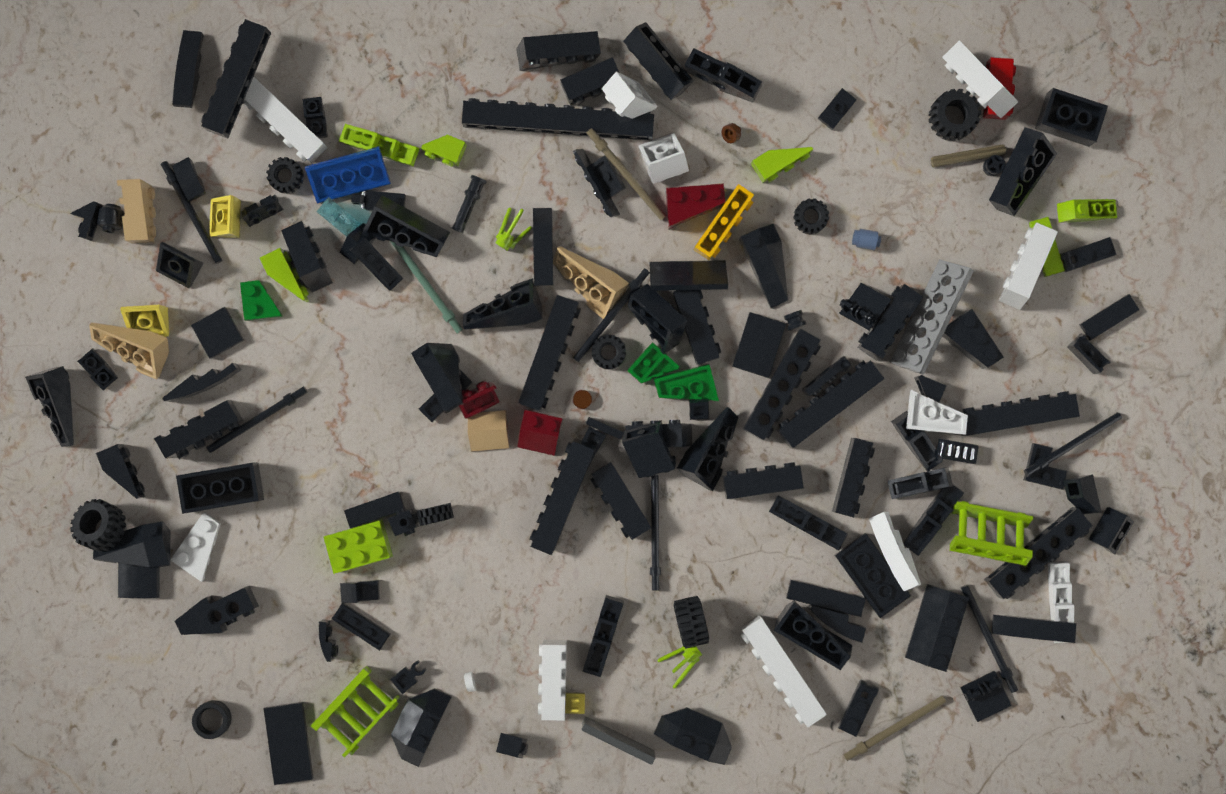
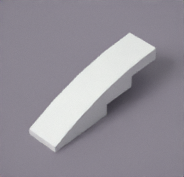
M882 512L869 518L882 553L903 591L920 586L921 582L910 550L904 547L899 530H894L889 512Z
M1068 561L1048 562L1051 620L1074 622L1070 563ZM1053 641L1054 643H1068V642Z

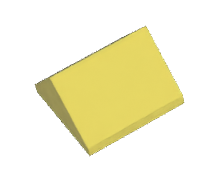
M233 195L211 199L209 237H240V199Z
M145 305L120 308L126 328L152 331L164 337L169 336L168 307Z

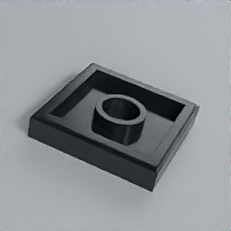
M226 307L191 325L209 359L244 341Z

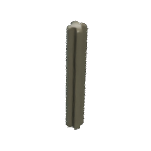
M1002 144L932 157L930 162L934 168L985 159L992 155L1002 156L1006 154V147Z

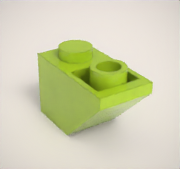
M447 134L423 144L421 149L425 152L424 155L433 160L439 158L443 164L452 167L453 165L459 166L467 145L466 142Z

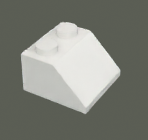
M615 72L602 88L606 94L605 98L616 107L615 111L621 117L627 116L633 119L658 107L638 81L621 73Z
M674 133L638 145L653 184L689 171L685 153Z

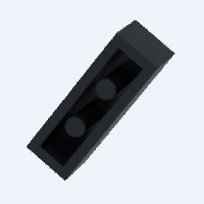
M612 57L560 79V83L569 104L574 103V105L583 103L587 97L592 96L594 98L601 95L603 86L615 72H620Z

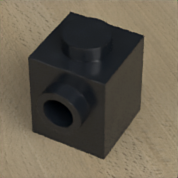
M501 733L496 752L516 758H523V755H526L528 751V739Z

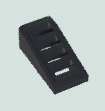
M939 439L936 458L976 464L979 446ZM948 444L947 455H945L946 445Z

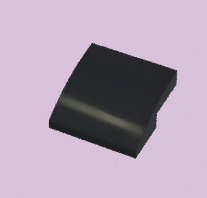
M118 563V598H159L160 567L150 569L144 566H130L125 563Z

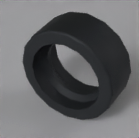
M211 700L203 703L195 710L192 716L194 731L204 739L220 737L231 725L232 715L230 709L220 701ZM210 708L218 710L223 717L221 727L215 731L205 729L201 723L202 713Z

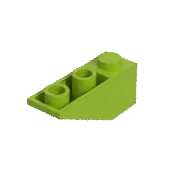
M813 148L768 150L752 160L751 165L762 183L767 180L770 183L779 177L778 173L783 170L786 173L794 168V163L800 160L802 163L810 158Z
M1073 199L1057 204L1059 223L1117 218L1115 199Z
M278 248L259 258L268 276L301 300L309 301L307 298L309 295L305 285L301 286L296 268L293 269L290 263L292 258L288 251Z

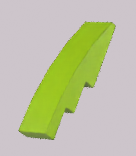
M348 124L344 125L339 139L340 143L362 151L380 147L383 158L414 167L420 150L415 146L401 143L396 139Z

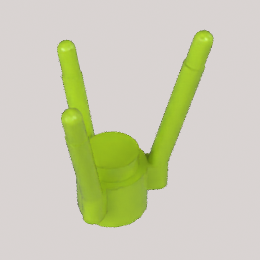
M509 207L500 231L496 236L497 240L495 243L506 251L509 248L514 249L516 244L532 229L529 226L512 241L514 237L510 234L524 212L523 209H520L508 231L505 232L504 229L512 210Z
M683 646L657 660L661 662L685 651L682 654L685 659L672 672L675 673L687 662L690 664L673 685L674 689L700 660L699 657L702 656V653L696 646L687 649Z

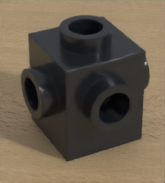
M406 507L395 511L396 515L388 518L395 536L402 533L408 536L416 532L414 528L419 527L417 512H413L412 509L407 510ZM404 519L407 520V525L404 524V522H403Z

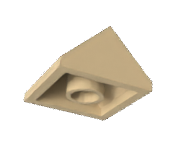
M506 410L479 412L468 418V438L471 452L509 448Z

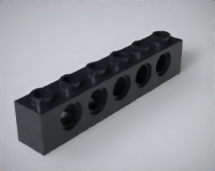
M803 329L798 330L745 423L744 431L762 441L765 438H770L774 431L771 427L775 421L779 422L783 415L781 410L784 404L788 405L793 397L791 395L793 388L797 389L802 381L800 378L803 371L807 372L811 366L810 358L812 355L816 356L820 350V339ZM799 347L804 348L807 352L804 358L799 357L797 354ZM789 364L796 365V374L788 372ZM781 380L786 381L788 384L786 391H781L778 387V383ZM771 397L778 399V406L776 408H772L769 405ZM763 413L769 417V422L766 425L761 424L759 421V417Z
M1071 507L1024 546L1025 549L1033 550L1032 559L1028 562L1026 571L1021 570L1020 564L1004 562L984 579L985 582L999 598L1008 599L1015 594V589L1029 583L1031 576L1041 573L1048 562L1057 560L1060 557L1059 553L1064 549L1068 550L1074 546V541L1079 537L1083 538L1086 536L1093 525L1079 508ZM1068 525L1072 527L1070 535L1066 534V527ZM1056 537L1057 545L1052 547L1051 540ZM1041 549L1043 556L1037 559L1036 552ZM1008 574H1012L1013 581L1008 584L1006 577Z

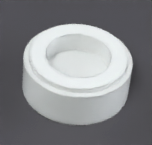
M465 673L464 680L467 691H476L473 673Z

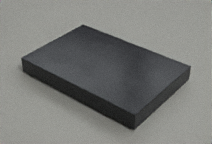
M749 312L732 367L769 378L786 323Z

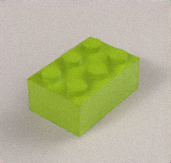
M383 519L323 536L333 574L393 557Z

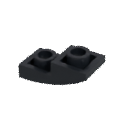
M322 97L302 99L307 128L318 138L328 137Z
M189 157L172 165L177 180L189 202L206 194L202 179L197 175L193 161Z
M94 348L77 361L103 391L118 378Z
M323 619L319 621V640L326 661L331 662L338 655V645H336V640L329 639L333 631L330 620Z

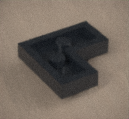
M1032 443L1026 468L1033 465L1035 460L1040 457H1046L1051 454L1053 448ZM1048 466L1030 476L1024 475L1023 480L1063 490V480L1066 479L1067 471Z

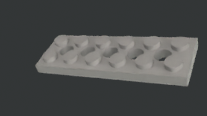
M939 259L924 290L923 299L915 309L890 361L893 365L924 375L974 272L971 268ZM952 279L951 283L945 286L946 281ZM943 296V300L937 303V299ZM935 313L934 318L928 321L929 316ZM926 330V335L920 338V334ZM918 347L917 353L912 355V351Z

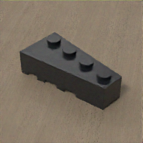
M598 31L523 37L516 48L520 71L562 64H574L581 61L586 63L594 62L601 54Z

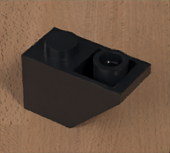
M1093 474L1063 480L1067 499L1076 508H1079L1083 514L1102 512Z

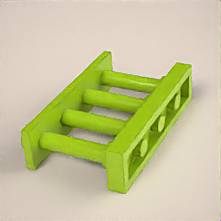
M965 501L956 502L951 513L959 515L958 536L955 535L951 541L949 551L1025 566L1032 559L1033 550L1024 548V528L1029 526L1033 516L1021 512L1014 513L969 504ZM967 517L978 519V539L966 536ZM986 520L997 522V543L986 541ZM1005 524L1016 526V547L1005 544Z
M368 666L361 670L311 725L315 731L320 727L322 729L325 728L347 748L342 754L344 758L348 753L352 756L359 748L357 745L359 741L388 710L392 712L399 705L397 700L400 696L398 694L391 700L370 680L369 674L372 670ZM360 684L362 686L365 685L386 705L380 714L357 694L355 689ZM346 699L355 702L373 719L367 728L362 726L344 709L342 703ZM333 713L339 714L360 734L353 743L331 723L329 717Z

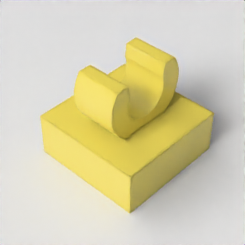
M566 693L565 713L585 714V693Z

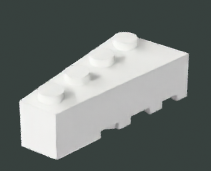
M960 40L942 57L947 62L944 66L952 74L956 71L957 75L955 77L961 84L967 83L969 86L966 89L973 96L976 94L979 96L977 101L984 108L989 106L1000 118L1018 103L1014 96Z
M1037 222L1033 228H1028L1024 236L1027 240L1025 244H1021L1017 252L1019 257L1017 261L1014 260L1010 268L1011 275L1006 278L1003 284L1004 290L999 298L1000 302L1019 310L1030 298L1058 231Z
M544 640L542 645H539V656H542V664H539V676H542V683H539L538 695H542V703H538V715H541V720L565 721L567 640Z

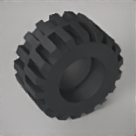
M951 89L949 92H944L932 104L928 114L931 117L928 120L929 124H933L931 126L932 131L936 129L938 137L942 135L944 140L950 138V141L960 140L977 127V124L980 122L979 116L981 115V110H978L980 103L975 102L977 99L975 96H969L971 94L969 91L963 93V89H958L957 91ZM947 106H956L962 111L964 115L962 124H953L947 119L945 114Z
M91 499V502L86 501L84 506L80 505L78 507V511L73 514L75 517L71 519L70 523L72 524L70 532H73L72 537L76 540L75 542L94 551L102 552V550L108 551L110 547L114 548L116 542L121 541L120 537L125 533L126 523L124 521L126 517L118 507L101 499ZM102 519L100 527L95 531L98 522Z
M693 596L674 601L673 606L685 649L708 644L709 633L700 598Z

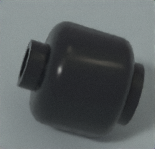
M105 204V206L99 209L97 224L103 228L102 231L107 233L121 230L123 227L122 216H124V211L118 205Z

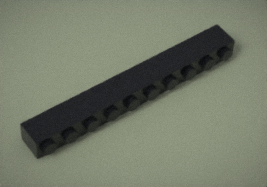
M469 98L468 101L463 100L462 125L465 128L588 136L586 132L592 128L599 137L652 141L654 114L647 112L631 119L627 116L621 117L611 108L594 110L593 107L584 106L582 109H576L572 105H564L562 108L556 107L554 104L537 106L536 103L526 102L525 105H520L515 101L499 103L497 100H487V102H480L479 99Z

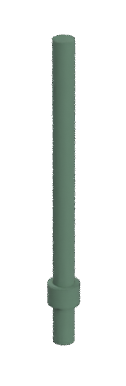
M391 242L439 308L446 323L449 322L457 334L460 333L463 329L455 319L456 316L453 311L447 308L405 248L397 246L395 242Z

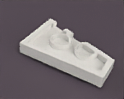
M910 390L906 429L966 435L968 415Z
M204 512L175 552L171 561L203 582L221 523Z

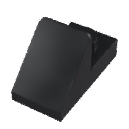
M93 201L70 213L84 219L79 225L78 237L89 241L93 240L98 225L99 209L104 205Z
M379 580L340 583L341 603H358L360 601L380 599Z

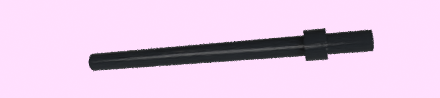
M168 161L162 162L160 165L167 175L166 179L169 185L173 186L215 264L222 262V258L192 204L187 200Z
M644 268L637 278L629 283V288L574 355L573 358L577 362L583 358L596 339L599 338L630 299L631 294L642 287V282L650 274L647 269Z
M303 386L292 394H286L282 400L207 446L208 452H214L285 406H291L298 398L308 393L307 389Z
M1118 412L1046 457H1040L1035 460L1033 465L1024 470L1025 475L1030 476L1038 470L1047 468L1049 463L1122 419V416Z
M659 475L651 476L652 567H650V575H652V591H659V575H661V567H659Z
M962 586L961 590L964 596L969 597L968 604L999 666V673L1002 679L1006 681L1011 693L1018 691L1012 678L1013 673L1007 667L969 586Z

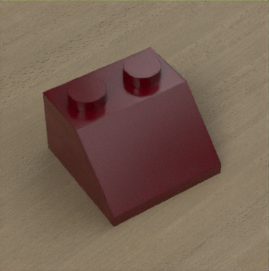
M525 410L517 447L555 456L563 418Z

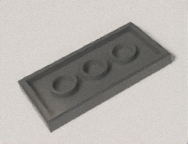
M585 716L582 722L583 732L650 765L653 764L655 760V751Z

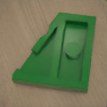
M260 280L240 282L245 321L282 317L281 311L273 302L274 300L267 293Z
M652 342L630 366L627 372L642 384L677 370L680 366L668 355H663L660 348Z

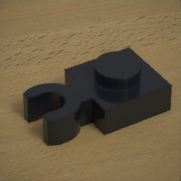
M419 660L412 664L411 670L405 666L390 679L402 694L418 682L415 676H421L425 673L426 668L422 671L416 670V665L420 662Z

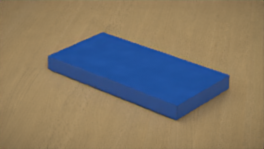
M380 147L305 166V171L317 204L391 184Z

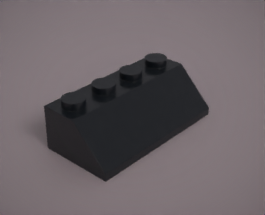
M927 584L905 658L947 672L969 597Z

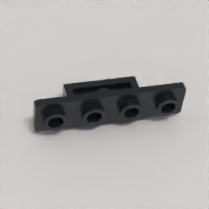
M584 149L574 150L575 161L582 167L584 177L591 183L594 195L600 199L606 215L610 218L620 215L612 197L626 189L613 164L605 155L591 163Z

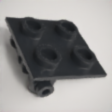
M860 283L850 299L841 300L840 306L842 310L839 314L870 331L891 299Z
M995 670L960 687L977 722L1012 706L1002 686L1003 682L997 676Z

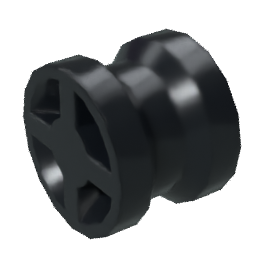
M992 155L983 163V171L988 176H996L1004 170L1005 160L1000 155Z
M802 310L784 316V319L788 321L789 331L807 324L806 320L802 318Z

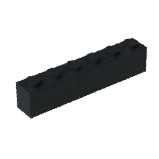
M246 19L239 26L237 40L233 42L230 57L223 66V74L216 82V91L209 99L207 113H204L202 116L201 126L205 130L224 138H229L270 38L271 32L267 27Z
M560 295L556 296L522 390L519 404L538 411L546 408L549 400L546 395L548 390L552 391L555 384L553 379L554 373L559 372L562 364L559 361L560 356L566 353L568 348L566 343L567 337L572 336L575 328L572 325L574 318L578 319L581 308L578 307L579 302Z
M871 360L867 362L861 361L855 366L856 370L853 373L847 372L839 378L841 380L840 383L836 386L834 383L824 390L826 392L821 397L819 395L815 396L809 401L811 405L805 409L802 406L794 412V418L791 420L786 418L779 424L780 428L777 432L790 449L796 447L885 379Z
M1069 391L1057 393L1058 397L1050 398V394L1038 396L1039 400L1034 401L1031 400V397L1019 399L1020 403L1013 404L1012 401L1000 402L1001 406L999 407L988 404L982 405L981 410H975L974 407L965 408L963 413L968 415L966 435L961 434V436L1080 417L1076 394L1069 395Z
M577 438L573 442H568L565 453H568L565 460L562 459L559 464L558 470L561 472L558 478L554 477L551 484L553 492L551 495L548 494L543 505L546 506L544 513L540 512L537 523H539L537 530H533L529 540L532 541L530 547L552 556L596 446Z

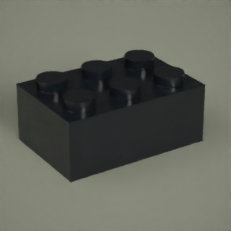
M1052 88L1046 93L1035 129L1090 147L1097 142L1108 105Z

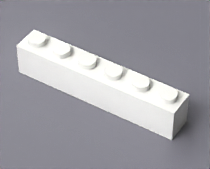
M253 77L243 104L250 111L254 108L258 112L256 116L263 123L269 122L271 124L269 129L277 136L281 134L285 138L283 142L290 149L295 147L298 150L296 154L304 162L308 160L313 163L328 147Z
M759 615L741 627L743 633L740 635L746 644H752L754 647L751 650L757 660L762 659L765 664L762 668L768 677L770 675L774 677L776 681L773 684L779 693L781 691L785 693L787 697L784 700L790 709L794 707L797 711L795 717L801 725L805 723L808 728L827 714L762 617Z

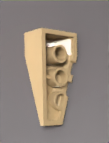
M559 246L556 250L553 264L565 279H570L576 287L574 290L578 294L581 293L587 300L586 305L604 319L625 293L629 283L615 272Z
M98 323L89 324L93 341L109 352L115 351L118 353L122 361L125 363L131 362L137 366L136 370L156 380L160 377L169 354L167 337L152 331Z

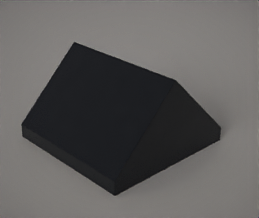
M161 242L156 272L190 288L204 263L169 244Z

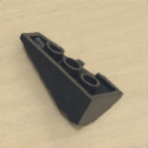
M774 223L741 236L739 242L770 308L788 301L782 241Z
M533 278L511 286V290L501 296L499 293L494 296L495 299L490 303H482L463 314L464 330L519 326L543 319L542 304L537 288L534 286Z
M426 343L413 351L411 354L444 412L447 414L463 404L462 385L460 384L461 371L459 369L460 357L454 346L444 343Z
M64 366L26 376L30 391L35 400H40L43 406L41 410L43 415L50 418V427L61 447L74 445L69 374L64 369Z
M726 407L685 452L677 469L688 479L713 491L722 475L723 469L721 465L723 458H727L728 451H726L728 441L733 438L739 417L729 407Z
M163 521L143 524L125 530L124 535L120 537L121 541L116 542L114 548L110 547L108 551L102 550V552L93 550V559L96 561L125 563L130 566L138 565L150 569L170 566L171 530Z

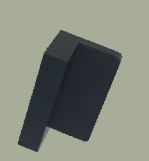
M1107 507L1089 540L1115 555L1134 521L1127 515Z

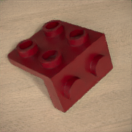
M484 380L477 383L476 388L470 391L469 389L462 390L463 404L459 405V408L465 419L500 403L495 392V384Z

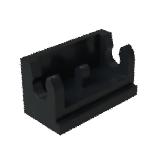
M1082 333L1067 346L1093 374L1101 373L1104 370L1103 367L1111 363Z

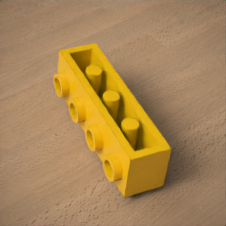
M738 184L693 250L708 261L711 257L716 258L721 251L719 246L722 241L726 243L732 235L729 231L733 225L737 227L743 219L740 216L744 210L748 212L753 205L752 198L754 194Z

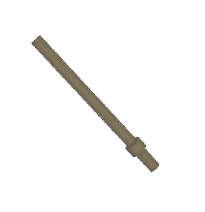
M592 128L586 132L596 144L595 147L598 151L604 153L660 220H663L666 217L665 213L609 149L608 143L601 139Z
M940 696L867 741L859 742L855 748L843 754L845 759L849 761L859 754L863 755L868 752L867 749L946 703L945 698Z

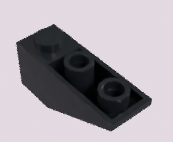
M116 444L96 453L102 470L136 499L145 497L143 493L145 488L138 481L136 476L138 474L134 464H131L129 459L130 452L124 444Z

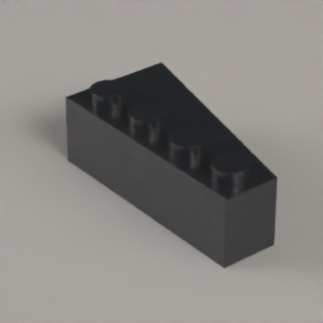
M1024 127L989 199L996 210L1015 216L1056 157L1057 152L1044 133Z
M382 195L374 206L361 235L367 237L372 235L377 237V240H388L395 242L397 246H408L413 248L414 251L437 257L450 232Z
M226 400L205 411V416L203 417L201 415L193 417L187 421V426L181 425L172 428L167 436L159 435L155 437L154 440L165 459L178 458L181 460L187 457L192 449L198 450L206 446V441L210 439L214 441L222 437V432L227 429L232 431L239 427V423L243 419L233 401Z

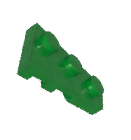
M710 364L654 378L659 398L719 401Z

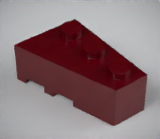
M724 183L666 188L668 230L723 207L725 204Z

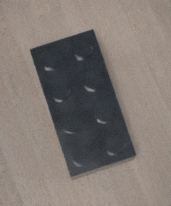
M258 462L176 475L182 514L264 500Z

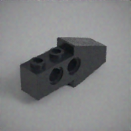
M693 48L685 63L687 73L718 87L724 93L750 102H754L762 87L761 80L728 62L727 64L695 48Z
M247 586L217 601H214L212 595L203 598L176 619L175 623L181 635L222 633L228 630L226 625L228 626L238 621L236 617L243 614L245 618L255 613L254 609L259 607L250 586ZM233 602L239 605L238 612L232 609ZM216 610L221 613V620L215 618L214 613Z

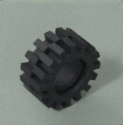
M279 157L277 161L275 159L272 161V165H268L269 170L266 171L268 174L267 180L275 190L280 193L289 194L290 191L293 193L295 192L294 189L300 188L299 184L303 183L302 177H304V174L302 173V168L293 159ZM284 168L290 169L292 172V178L288 182H281L278 178L280 170Z
M809 198L805 201L803 200L797 206L793 219H795L794 224L798 226L797 229L799 231L802 230L803 233H809V235L816 234L827 225L829 210L826 209V204H822L823 201ZM813 209L818 213L819 218L816 223L811 224L805 220L804 213L807 210Z
M606 334L600 336L592 346L593 360L601 368L615 369L625 359V344L615 335ZM605 345L615 347L616 356L613 359H605L602 356L601 350Z
M451 503L417 511L420 526L454 518Z

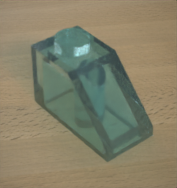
M329 197L316 211L345 236L361 225V223Z

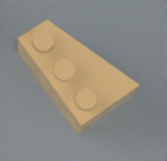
M141 179L117 180V186L122 187L123 198H119L120 204H124L122 223L125 241L129 243L154 242V237H156V227L153 224V218L156 217V211L153 207V199H155L154 188Z

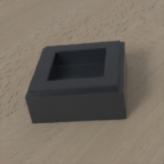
M708 399L689 400L690 420L709 419Z

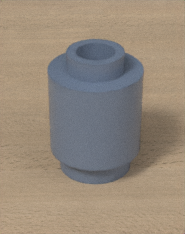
M854 230L852 245L869 250H875L876 247L880 246L881 236H878V231Z

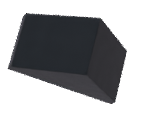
M364 223L347 235L339 252L354 265L359 259L350 251V248L364 236L361 235L365 227ZM372 235L364 236L371 244L377 238Z
M923 375L914 377L921 395L940 403L946 385Z

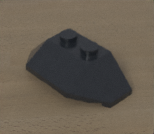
M434 688L407 700L391 733L402 760L417 767L420 766L452 696Z
M688 707L662 715L654 732V735L670 745L703 760L725 765L732 749L722 722Z

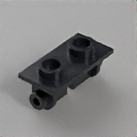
M269 195L260 200V207H258L257 203L243 208L244 210L241 213L244 221L251 227L284 209L279 204L276 195Z

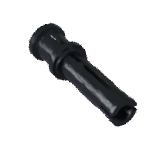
M475 175L470 177L472 180L468 189L464 191L466 196L452 227L453 230L463 233L474 204L481 197L480 193L483 185L487 183L486 180Z

